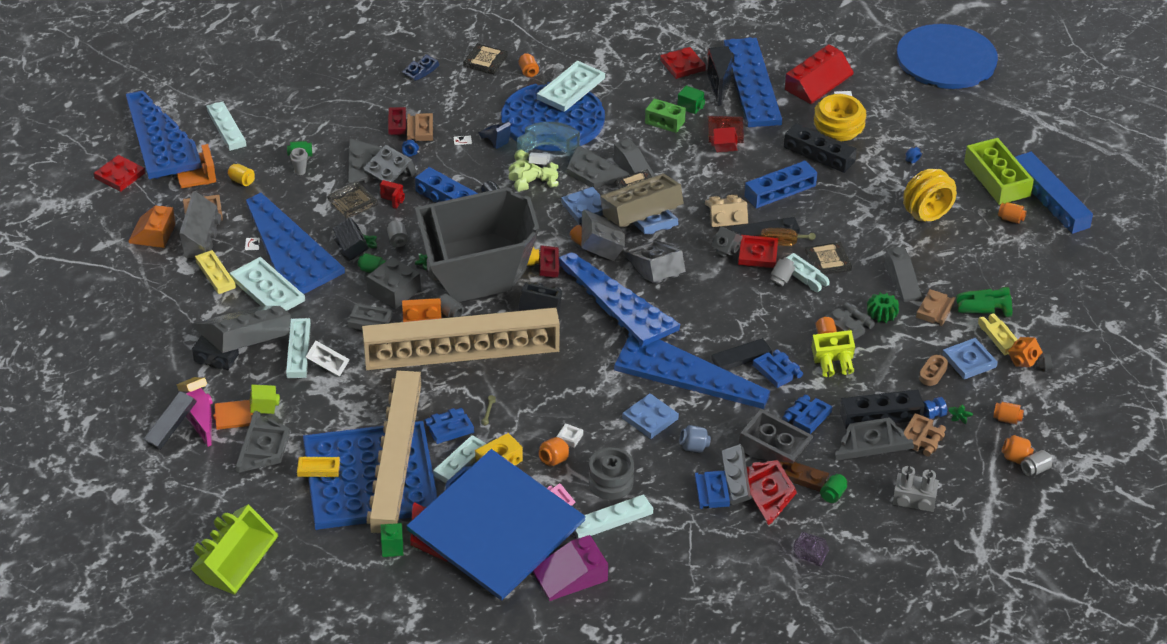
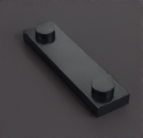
M795 217L724 227L741 236L749 235L771 238L777 237L778 233L792 235L800 232Z

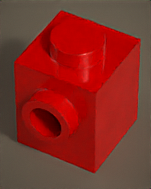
M735 127L714 129V136H711V145L715 146L717 153L738 151Z

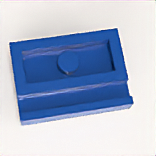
M725 471L704 472L701 475L695 473L700 509H703V506H709V508L730 507Z

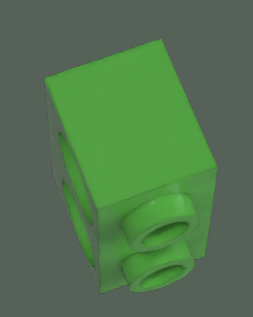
M654 98L645 110V124L677 133L685 122L686 108Z

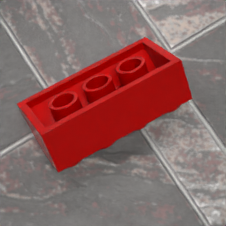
M828 44L786 73L785 90L812 104L852 76L854 71L843 52Z

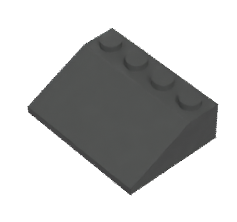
M256 306L192 323V327L218 350L225 353L289 335L291 314L281 306Z

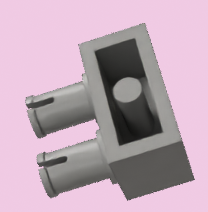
M908 466L903 467L902 473L897 475L892 505L934 512L939 480L935 479L936 473L931 470V474L928 476L929 470H925L922 477L914 476L915 469L910 466V472H907Z

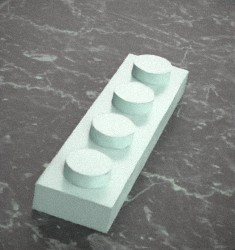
M224 102L207 105V112L229 151L245 147L246 140Z
M310 318L291 319L286 370L287 378H307L308 359L306 356L309 352Z
M643 494L586 514L585 521L573 533L577 539L587 535L592 536L653 514V507Z

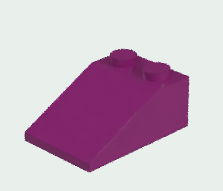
M591 535L570 541L547 557L532 571L549 601L608 581V563Z

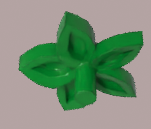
M363 234L368 247L377 248V236Z
M419 253V260L415 262V265L423 264V269L427 270V254Z
M960 405L958 408L949 407V412L952 414L951 421H958L960 419L966 424L967 417L973 415V413L965 411L964 405Z

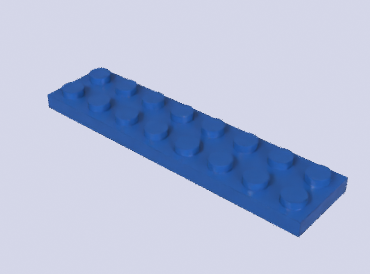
M757 38L724 40V46H729L731 53H734V63H732L733 79L747 126L782 125L780 110Z

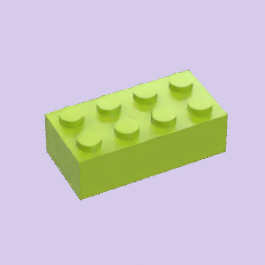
M999 138L967 145L964 163L999 205L1031 196L1034 179Z

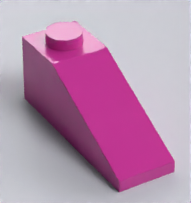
M202 388L186 393L197 401L186 417L206 445L211 446V404L213 402L211 396L208 393L206 394Z

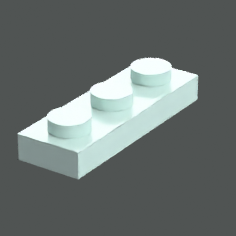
M473 435L470 436L433 470V476L446 483L462 468L471 466L475 462V450L487 443Z

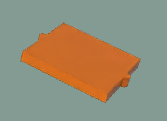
M250 400L216 403L213 416L216 419L217 430L250 426L251 415H253V413H250Z

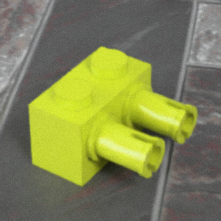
M852 330L813 335L811 347L815 363H821L822 375L824 377H827V372L829 377L835 374L832 361L840 360L842 374L847 375L846 370H848V375L854 372L851 361L855 351Z

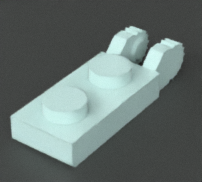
M792 253L786 257L794 262L795 270L792 275L806 285L808 284L814 292H819L822 286L826 287L829 285L828 277L796 254Z

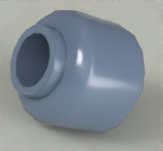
M688 425L685 429H682L679 443L686 451L701 453L705 447H709L711 437L704 427Z

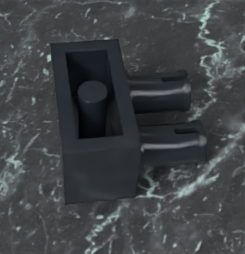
M538 282L533 284L525 283L521 290L519 311L556 308L557 314L559 313L563 290L559 287L555 289L556 286L552 288L545 287L541 283L537 285Z

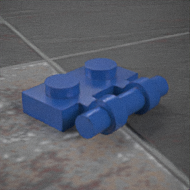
M778 349L773 352V356L768 352L753 360V366L777 388L792 381L793 375L797 378L803 375L800 367L795 362L792 363L789 357Z
M805 394L795 401L793 407H789L785 411L782 420L786 422L794 420L793 426L811 434L832 412V406L817 398L810 402V397Z
M452 408L446 413L439 415L436 413L431 415L430 418L424 419L426 427L429 426V431L436 444L474 433V426L467 414H464L462 408L456 410Z

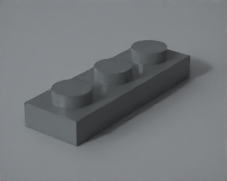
M739 444L722 450L730 503L735 505L750 500L751 494L744 448Z

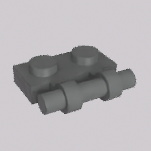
M848 302L843 305V308L846 310L845 312L838 308L825 315V317H830L834 320L837 332L852 330L853 340L865 334V326L871 329L875 325L867 314H862L858 307Z

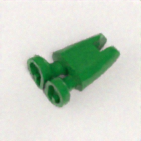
M1008 286L1001 287L998 290L984 289L962 292L956 296L960 313L994 314L995 308H1001L1005 317H1012V298Z

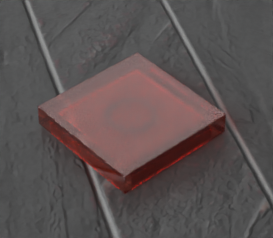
M708 116L709 143H711V136H714V129L735 127L737 143H744L743 117Z

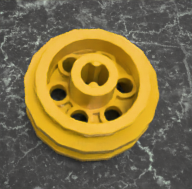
M846 94L828 95L818 102L815 107L814 126L823 135L838 141H847L855 138L865 128L866 110L860 101L853 96Z
M941 169L921 171L909 181L904 190L903 204L905 210L918 221H934L939 219L950 210L956 200L955 181Z

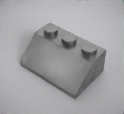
M194 191L192 192L179 233L185 258H195L196 255L211 251L213 247L212 240L217 235V224L221 222V214L218 213L217 205Z

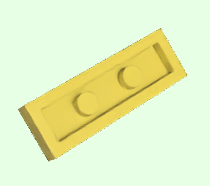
M213 250L195 256L196 263L218 294L236 288L234 280Z

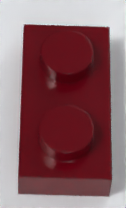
M406 107L389 108V135L406 134Z
M540 245L539 276L558 278L559 247Z

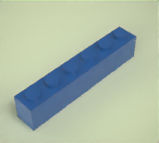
M1032 152L1015 156L1017 161L1034 179L1032 186L1033 195L1050 210L1064 227L1072 234L1090 228L1093 213Z

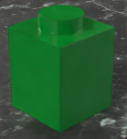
M686 85L678 94L677 105L685 107L687 112L696 114L705 105L704 92Z
M402 523L380 524L382 557L404 556Z

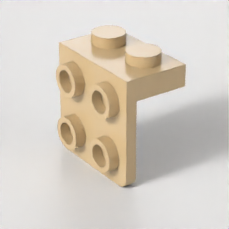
M728 195L725 199L714 196L709 197V200H705V205L710 208L712 227L748 224L747 202L738 197V195Z

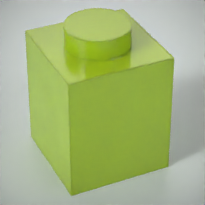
M251 385L250 413L258 411L260 413L274 414L275 406H279L280 395L276 394V386Z

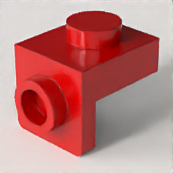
M382 180L380 183L381 198L392 201V207L397 209L405 198L403 185Z

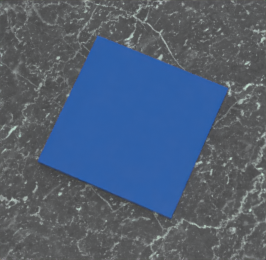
M423 421L415 422L399 519L412 517L414 502L428 507L437 498ZM384 426L303 435L306 457H340L339 477H308L315 530L367 523V513L372 510L370 508V497L375 494L373 493V481L377 480L375 477L376 465H380L378 463L379 450H383L381 448V437L385 436Z
M490 449L407 525V530L502 601L585 521L586 516L497 452Z

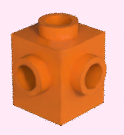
M1020 337L1008 350L1015 367H1031L1043 353L1035 337Z

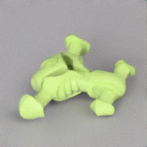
M522 149L516 151L514 155L516 162L509 166L508 175L510 180L516 181L514 184L516 191L528 190V183L536 178L548 181L547 185L550 188L558 186V181H556L558 178L557 164L550 162L547 164V167L540 168L534 163H529V160H527L529 153Z

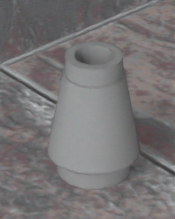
M295 148L292 150L290 158L295 173L303 175L306 172L308 154L303 148Z

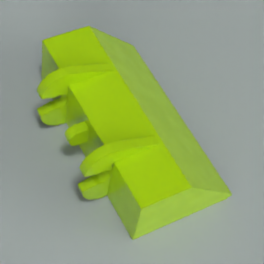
M249 504L236 510L233 514L223 513L222 518L224 521L217 516L214 520V525L219 532L216 530L211 531L210 536L213 540L203 539L201 542L203 546L198 542L194 546V551L199 558L191 567V570L205 584L234 595L278 537V534Z

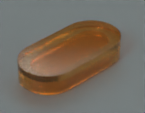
M765 228L761 231V237L778 238V245L792 246L797 243L798 234L792 229Z

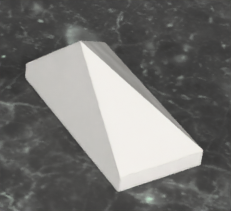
M316 340L306 356L307 359L339 377L349 362L348 358Z

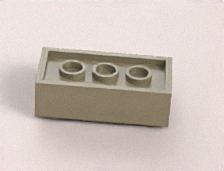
M664 173L600 196L603 216L619 227H626L638 220L643 221L646 217L659 215L663 211L676 209L677 206L684 204L681 184Z

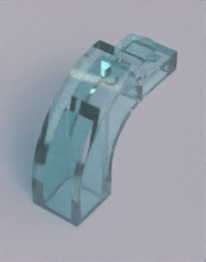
M535 123L525 127V134L517 138V151L522 149L527 153L541 145H552L568 153L580 146V132L563 123Z

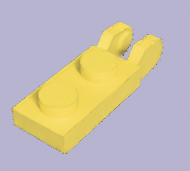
M995 314L988 316L989 322L984 317L978 318V324L981 329L986 332L1004 356L1008 355V350L1018 340Z

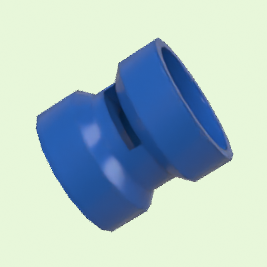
M942 397L934 398L933 401H923L925 405L924 417L934 419L935 416L943 417L947 415V405Z

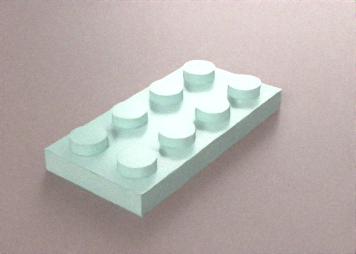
M576 61L537 93V100L565 112L604 80L605 73L580 61Z
M261 257L230 272L234 282L260 306H281L287 311L305 301V295Z

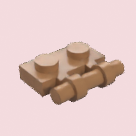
M915 413L904 430V435L908 439L913 440V450L918 451L920 446L925 448L923 451L924 455L930 456L938 448V442L944 438L946 427L939 425L936 428L933 426L934 420ZM927 435H930V436H932V438L929 439V438H926V436H927Z

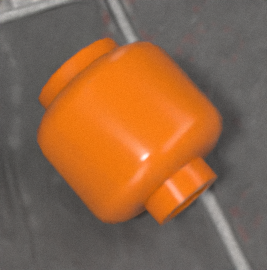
M1017 435L1006 438L1002 447L1005 459L1017 464H1021L1024 458L1032 455L1034 451L1028 439Z
M553 437L544 441L539 448V458L548 466L558 465L567 460L569 456L568 444L559 437Z

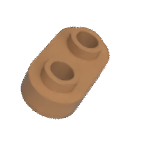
M941 355L931 356L920 371V382L927 386L936 385L947 370V359Z

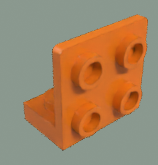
M208 144L201 145L202 152L199 153L202 168L177 173L180 188H190L216 182L214 163Z
M441 298L402 300L403 322L442 319Z

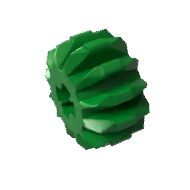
M881 292L878 295L873 294L867 302V315L871 316V320L877 319L878 323L880 321L885 323L888 320L893 321L899 313L898 300L895 299L894 295L889 296L888 292L886 294Z

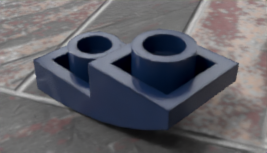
M426 54L418 62L412 61L402 73L416 81L434 71L439 66V62Z

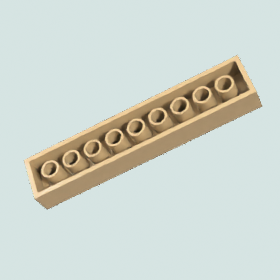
M548 308L362 326L366 370L559 352L560 323L557 309Z

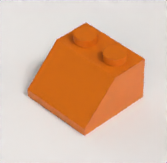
M155 205L143 214L133 230L129 243L165 248L176 225L173 207Z

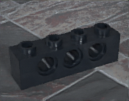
M797 123L785 133L784 148L843 173L855 163L857 150L855 147Z
M917 389L841 398L839 412L844 427L847 429L849 424L884 418H891L895 423L910 422L915 413L923 416L925 405Z

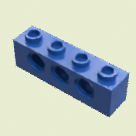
M802 161L746 182L744 197L755 208L762 207L815 187L817 171L806 161Z
M428 167L415 177L416 192L436 203L478 194L431 167Z

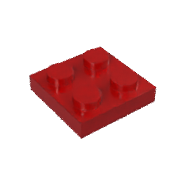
M691 47L660 55V61L675 79L706 70L705 63Z
M117 155L95 171L94 178L121 192L143 176L145 168Z
M742 235L738 265L774 268L777 258L778 238Z

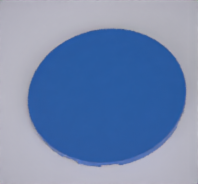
M950 24L921 26L905 34L897 47V61L900 67L907 74L914 76L915 80L926 85L928 83L937 85L938 88L961 89L978 85L979 82L989 79L997 67L998 54L994 45L978 32L962 26Z
M551 82L538 86L537 84L529 85L516 91L505 101L501 111L502 123L510 122L511 124L510 137L524 146L544 151L569 150L576 148L577 145H585L601 132L605 122V110L602 107V103L590 91L565 112L537 100V93Z

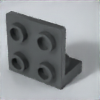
M385 145L363 168L366 173L376 179L393 182L401 173L408 174L411 177L417 173L412 159L388 145Z

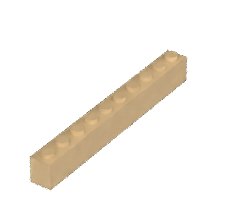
M397 371L396 378H392L391 390H393V393H389V404L391 406L386 409V419L388 421H384L383 431L385 436L381 437V448L383 450H379L378 463L380 465H376L375 477L377 480L373 481V493L375 494L370 497V508L372 510L367 513V524L371 525V533H381L380 524H395L399 520L421 391V372Z

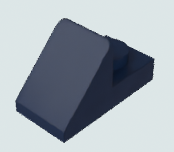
M510 122L491 125L478 133L481 139L487 137L489 140L491 139L494 148L498 149L509 142L511 124Z

